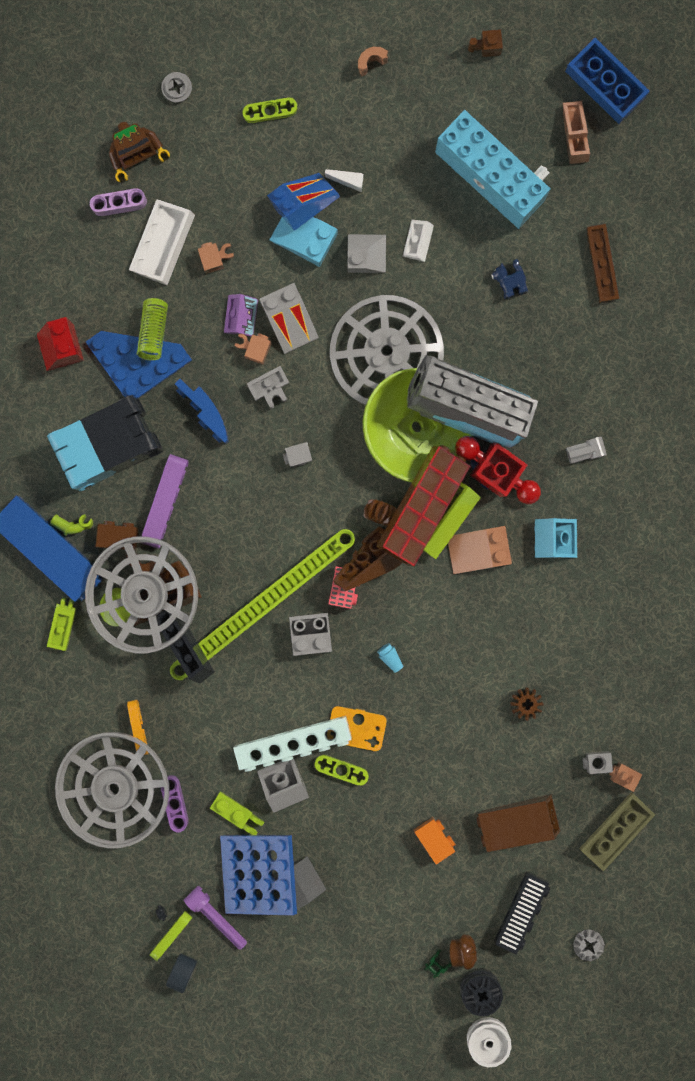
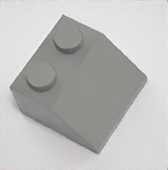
M294 758L285 762L280 761L257 771L266 800L274 813L309 798Z

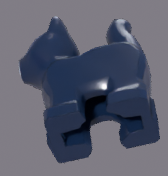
M518 259L513 260L515 273L508 276L503 263L497 266L492 273V278L500 282L504 292V300L514 296L513 289H518L519 295L528 292L526 277L522 267L519 265Z

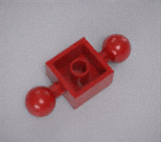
M463 436L457 440L455 444L456 454L465 460L473 459L478 462L470 474L475 480L499 497H507L511 489L514 488L518 499L524 504H533L539 500L541 496L540 486L535 481H522L519 479L527 467L525 462L498 443L490 444L486 452L483 453L480 451L479 443L474 437Z

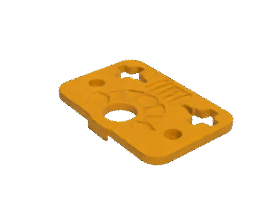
M340 706L332 709L330 720L342 716L347 717L352 740L348 741V746L372 751L381 749L386 727L385 716L365 712V710H355ZM356 714L364 716V722L360 725L355 724L353 721V717ZM328 730V739H333V735H330L331 731L334 732L333 730ZM375 736L376 740L379 741V745L375 744V747H371V743L364 740L372 739Z

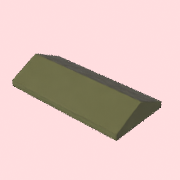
M631 792L579 849L604 871L650 822L655 814Z

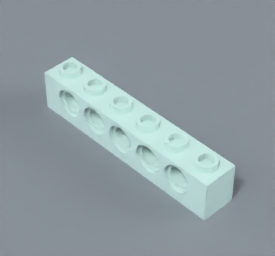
M342 716L235 745L233 749L239 770L244 769L245 772L256 769V766L260 764L266 767L275 764V760L281 759L282 762L292 760L294 755L300 754L301 757L310 755L312 750L319 749V752L329 750L331 745L337 744L338 747L349 744L348 741L352 740L347 717ZM333 730L336 733V737L328 739L325 736V732ZM307 736H316L317 743L309 744ZM290 740H296L299 744V747L297 749H291L288 745V742ZM277 745L280 748V753L272 754L270 746ZM253 750L260 751L261 758L254 759L251 752Z

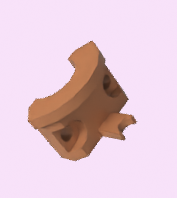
M371 47L361 53L358 59V69L361 76L363 77L367 74V65L372 61H378L382 65L388 63V51L381 47Z

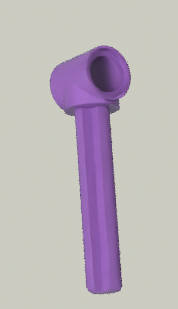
M197 886L184 899L186 905L194 912L201 911L239 950L247 944V941L208 903L210 897L207 893L204 894L201 891L202 888L200 886Z

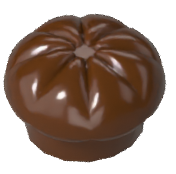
M463 934L460 939L451 940L450 959L453 967L464 966L466 970L474 967L477 961V951L471 936Z

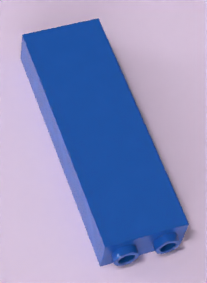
M16 495L0 513V533L74 602L79 600L83 602L85 600L87 578L93 563L27 502ZM97 575L94 587H97L103 580L100 575Z

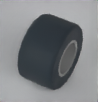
M179 954L166 986L184 993L196 967L197 960L184 954Z

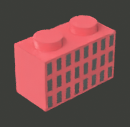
M342 567L335 568L333 580L341 571ZM333 581L329 604L351 609L352 605L356 606L358 594H354L355 588L345 591Z

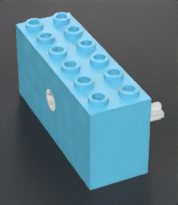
M466 110L438 137L435 153L518 229L544 203L551 189L543 182L550 173L547 171V168L541 165L533 173Z

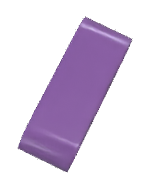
M169 775L167 776L168 780H172L175 783V788L169 789L166 813L170 828L174 832H182L189 823L180 782L176 776ZM161 787V792L164 799V787ZM177 799L180 806L178 808L171 807L170 800ZM175 818L183 819L184 826H176L174 823Z

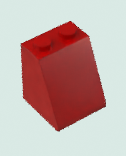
M67 317L47 322L37 333L47 371L84 361L74 324Z

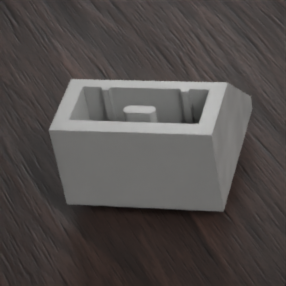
M328 613L289 617L293 656L332 652Z

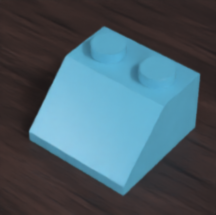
M535 519V558H577V519Z

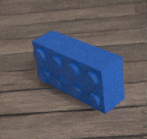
M596 38L568 64L565 71L618 124L650 92Z

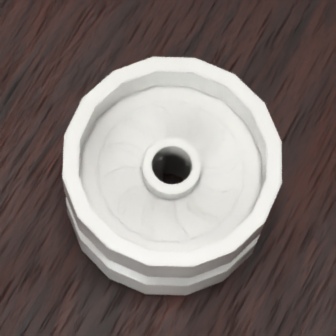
M485 1017L476 1020L469 1027L467 1045L473 1060L485 1067H497L504 1063L511 1051V1039L504 1024L498 1019Z

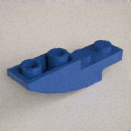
M179 379L175 383L178 387L176 391L183 398L187 396L192 401L190 405L196 411L202 410L197 415L200 419L198 423L205 430L210 428L214 432L212 436L219 443L223 441L227 444L229 442L227 431L214 403L200 387L193 391Z

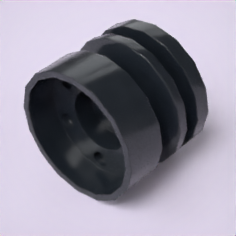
M475 968L467 972L462 978L460 994L468 1011L481 1017L489 1016L499 1009L503 1000V992L495 974L484 968ZM485 991L486 996L482 995L479 997L478 993Z

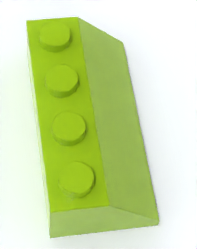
M461 482L423 551L434 559H437L481 498L470 487Z

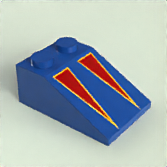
M320 173L284 183L267 195L276 211L294 231L340 197Z

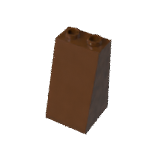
M552 794L483 810L477 817L478 827L482 829L483 833L481 836L482 845L486 847L487 852L555 840L560 833Z

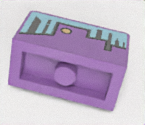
M242 294L229 295L224 333L244 334L246 336L254 335L258 299Z

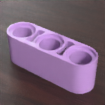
M140 189L96 195L90 200V207L98 216L140 210L147 204V199ZM135 196L142 197L139 203L133 202ZM117 199L123 200L121 206H114V202ZM103 202L104 207L102 209H95L97 203Z

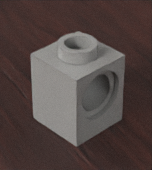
M307 442L285 448L286 453L283 454L285 464H289L290 468L313 462Z
M611 752L585 753L586 758H583V768L587 769V773L613 772ZM600 758L602 761L601 765L597 768L593 767V760Z

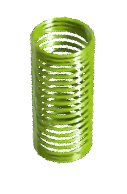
M149 298L143 302L137 355L145 360H158L162 355L168 304L161 299ZM156 304V305H161V306H163V307H165V308H162V307H159V306H147V305ZM142 351H145V352H148V353H158V354H157V355L146 354V353H144V352H142Z

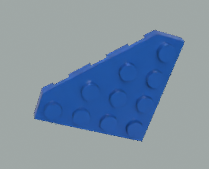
M100 331L87 340V345L124 397L134 395L139 399L192 361L182 345L163 341L161 358L158 360H145L137 355L139 337ZM142 351V352H144V353H146V354H152V355H157V354H158V353H148V352Z

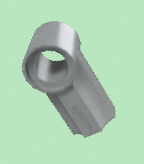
M602 437L585 441V443L566 448L570 464L607 455Z

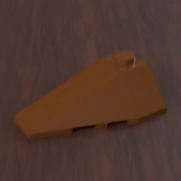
M378 527L364 538L359 551L355 550L352 554L353 559L350 563L344 565L333 580L336 585L348 591L386 574L402 564L396 558L376 547L385 531L384 529Z
M180 561L171 564L180 578L189 576L187 569ZM166 568L161 570L159 577H161L165 584L175 581ZM192 583L182 586V607L193 602ZM177 588L167 591V602L175 607L178 598ZM145 589L140 593V597L143 600H146L149 596L148 591ZM198 589V599L202 597ZM138 618L134 626L148 621V618Z

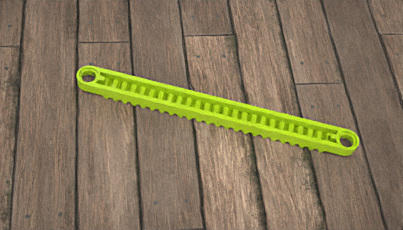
M347 529L336 533L198 644L208 660L211 659L354 544V534ZM347 533L350 535L351 541L349 544H342L340 542L342 534ZM178 660L175 661L170 668L171 676L176 680L187 678L186 673L182 676L176 675L175 667L181 664Z

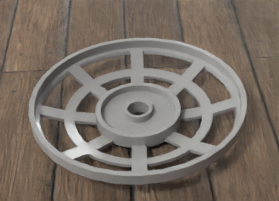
M394 295L370 297L352 306L337 323L330 343L331 366L337 381L352 398L365 405L368 399L362 397L357 392L363 384L373 389L377 387V383L368 379L374 371L385 374L386 379L401 369L413 368L407 363L410 353L421 352L417 368L425 355H427V352H438V359L442 361L444 359L442 336L432 316L417 303ZM387 300L405 303L417 311L411 318L398 312L388 311ZM379 301L380 312L368 315L360 322L350 316L362 306ZM422 316L432 326L438 344H426L423 332L416 324ZM388 317L398 318L406 323L398 331L394 328H389ZM381 318V328L373 333L364 326L371 320ZM347 322L354 328L348 340L347 350L336 352L338 334L343 324ZM411 328L418 335L420 344L409 345L405 335ZM358 332L367 338L363 349H353L354 340ZM384 346L392 348L393 352L390 356L382 354L381 350ZM365 356L369 366L363 373L356 367L353 357ZM348 358L350 368L358 378L352 387L341 376L336 359Z
M131 537L114 543L96 559L87 578L85 602L92 624L107 642L127 652L151 653L169 647L187 631L197 609L198 586L191 565L175 547L157 538ZM153 543L162 546L158 557L150 554L136 555L132 544ZM122 547L125 548L128 558L120 562L112 572L101 568L111 554ZM169 550L183 562L189 576L180 578L176 570L165 561ZM139 560L156 562L152 572L142 571ZM131 563L134 574L127 579L118 576L119 572ZM163 566L171 573L175 581L165 584L161 577H159ZM97 575L108 579L105 590L106 603L95 606L94 585ZM116 583L122 586L121 599L112 601L113 584ZM192 583L193 604L190 615L181 611L183 603L182 586ZM177 588L178 598L175 607L167 602V591ZM143 589L147 590L149 594L146 600L140 597V592ZM124 606L131 614L126 623L119 617L115 608ZM164 609L172 614L166 622L158 626L156 619L158 613ZM109 611L113 620L123 628L117 638L105 629L98 617L99 613ZM138 618H148L151 629H138L133 626ZM176 618L185 622L183 628L174 637L164 643L161 642L160 632L169 627ZM129 633L152 635L154 646L137 647L128 645L124 641Z
M103 732L80 741L66 754L60 764L56 777V801L62 818L77 836L99 847L123 848L140 842L159 825L168 806L169 781L162 761L146 743L125 733ZM110 737L127 739L140 745L135 754L124 749L113 748ZM102 739L104 750L94 753L86 761L76 755L85 745ZM146 751L158 764L163 779H152L148 767L141 760ZM114 754L123 755L131 759L126 768L116 765ZM106 755L107 767L98 770L91 765L97 758ZM70 761H72L81 768L76 777L75 789L64 791L65 773ZM137 764L143 770L147 778L146 781H137L132 771ZM85 771L94 776L91 787L82 788V779ZM113 783L119 787L117 794L110 790V785ZM164 787L163 804L156 818L148 810L153 801L154 788ZM148 788V797L143 806L136 800L138 789ZM92 795L97 804L93 812L87 807L83 796ZM76 797L81 810L88 817L81 827L70 815L65 799ZM130 805L139 812L134 818L128 821L123 820V810ZM104 810L115 812L116 823L102 820L99 816ZM143 817L151 824L140 835L125 840L124 828L135 824ZM93 823L105 828L116 829L117 841L100 839L89 834L87 831Z

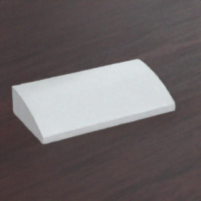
M157 199L129 270L168 285L195 215L188 209Z

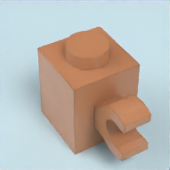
M212 242L201 245L198 252L206 274L224 269L222 260L234 258L233 253H225L226 249L231 248V244H224L220 251H218L216 243L212 244Z
M259 333L257 336L252 334L249 342L244 334H239L238 337L244 339V343L241 345L235 343V347L246 350L244 355L246 359L263 365L271 346V341L268 340L269 337Z
M618 762L617 766L614 765L612 767L613 772L610 773V780L634 792L642 774Z

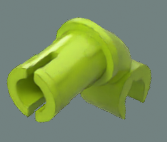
M56 514L52 518L50 525L64 532V535L67 536L68 534L82 532L84 529H90L93 526V520L91 518L87 524H84L86 518L84 514L79 518V523L74 524L73 522L69 523Z

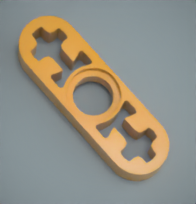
M138 700L128 701L127 706L133 737L147 744L145 731L141 726L143 721ZM135 743L136 751L139 749L140 745Z

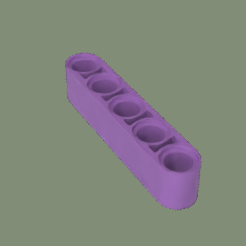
M172 454L169 455L141 537L163 539L167 528L166 523L170 520L174 508L172 505L176 502L180 490L178 487L182 484L186 472L185 467L188 466L189 460ZM142 543V544H145V545H148V546H151V547H154V548H157V549L160 548V545H157V544H153V543Z

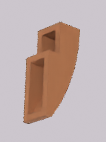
M582 101L563 103L569 163L589 162L588 131Z

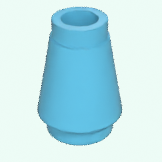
M390 643L377 651L378 657L394 673L403 668L395 647L391 646Z

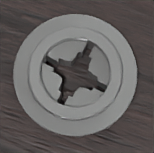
M170 73L162 82V93L167 100L174 103L184 102L185 99L189 98L192 91L191 81L183 73ZM173 81H175L178 86L182 85V87L180 88V94H178L176 90L172 91V89L174 88Z
M594 930L581 931L577 934L573 943L577 956L582 960L590 962L599 958L605 946L602 936ZM584 939L590 943L594 942L592 945L594 952L584 949L586 947Z

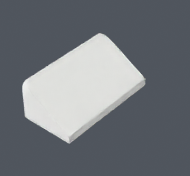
M411 221L403 257L425 262L433 224L428 221Z

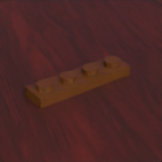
M606 224L587 227L586 231L599 303L618 300L619 294Z

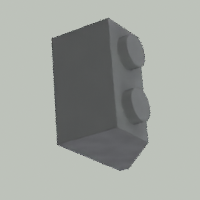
M308 856L294 863L296 906L298 910L318 897L326 888ZM278 873L274 874L273 877L276 880L279 877Z

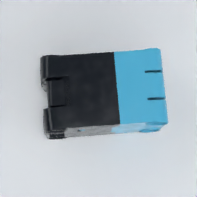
M134 395L126 396L100 411L47 435L72 489L83 491L87 486H94L96 483L164 451L157 435L154 432H150L143 418L147 414L138 397Z

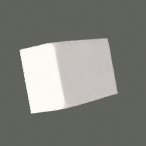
M325 170L326 178L362 192V173Z

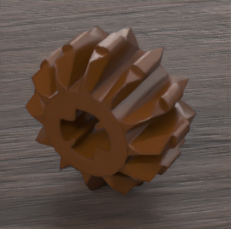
M371 499L365 505L363 516L370 521L388 526L397 509L385 502Z
M528 687L524 689L525 694L518 689L517 692L520 696L512 695L517 701L510 702L511 706H517L512 712L517 713L520 711L517 715L519 719L524 715L525 720L528 721L529 714L535 719L536 715L534 712H542L537 708V706H543V702H537L542 696L536 695L534 697L536 694L535 689L530 694ZM526 699H529L528 701L532 703L528 706V709H525L526 707L522 706V703L526 702Z

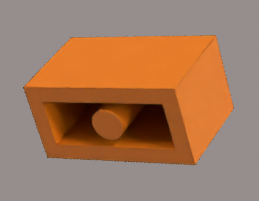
M432 817L415 828L414 832L435 864H438L455 852L453 846L456 844L450 835L445 836L443 833L445 828L440 820L435 821Z

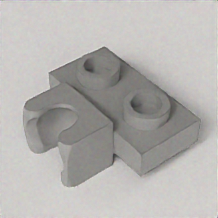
M281 366L247 383L255 401L265 397L270 409L274 408V397H280L283 402L287 401L282 387L288 385L289 381Z

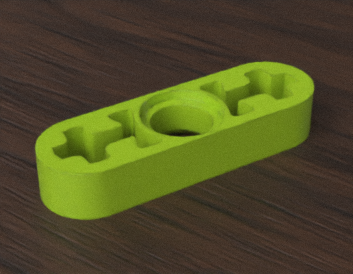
M282 98L248 104L243 109V117L248 123L291 117L297 112V103L293 98ZM286 103L294 106L290 112L287 109H281L282 113L279 114L277 104H280L281 108L286 107ZM273 106L276 111L273 115H267L265 108ZM259 107H262L263 117H260V113L254 114L253 118L246 115L250 109H253V112H259Z
M320 755L315 760V767L321 773L359 786L366 784L368 781V772L362 767L328 755ZM325 758L330 765H332V761H335L333 773L329 772L330 767L325 766L324 769H321L318 761H322ZM342 764L347 767L345 775L337 774L336 768L338 765ZM350 768H354L353 773L356 774L362 771L365 779H361L358 782L356 776L351 775V779L347 778L350 774Z
M185 911L169 929V932L165 934L149 954L154 960L157 961L192 919V916Z

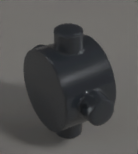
M158 905V909H156L157 916L160 920L165 921V918L168 917L164 906Z

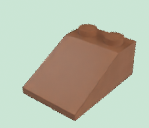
M505 526L453 535L448 542L453 574L512 564Z

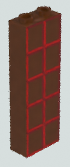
M444 445L432 446L376 546L407 566L414 567L470 468V465L465 463L466 460L459 455L454 456L450 453L451 450Z

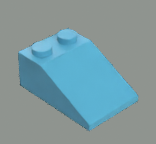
M312 217L294 231L281 218L270 241L320 267L338 234V229Z

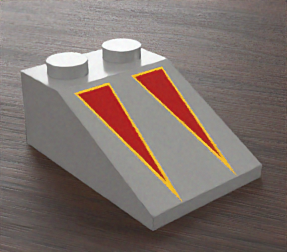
M295 283L260 298V303L284 354L319 338Z

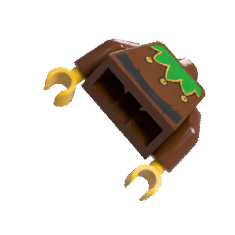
M121 122L117 126L119 131L112 136L113 142L110 146L109 157L114 170L116 169L117 171L115 177L118 182H120V174H124L125 179L128 180L127 173L122 171L121 167L125 170L157 154L155 150L158 151V159L161 162H164L160 156L162 153H166L168 158H170L169 152L162 148L163 145L156 134L144 127L140 128L138 124L134 123L129 126L127 122Z

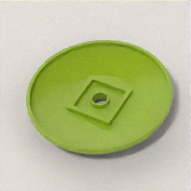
M417 368L398 371L379 383L369 396L363 414L365 442L375 461L392 476L411 483L432 446L444 445L451 450V454L456 456L455 444L457 440L463 436H472L421 416L419 412L407 407L408 387ZM413 422L420 424L421 430L419 432H415L412 429Z

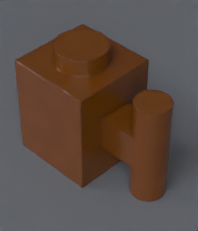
M501 29L482 31L480 40L471 38L468 51L481 50L482 57L501 55L503 49Z

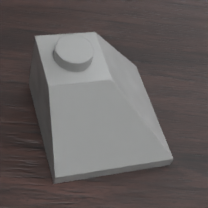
M348 234V273H386V235Z

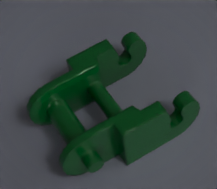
M440 949L429 959L430 963H426L424 970L428 969L434 974V979L436 977L439 978V974L441 972L444 974L452 965L451 960L445 967L435 961V958L441 952ZM433 963L440 968L438 971L431 967Z

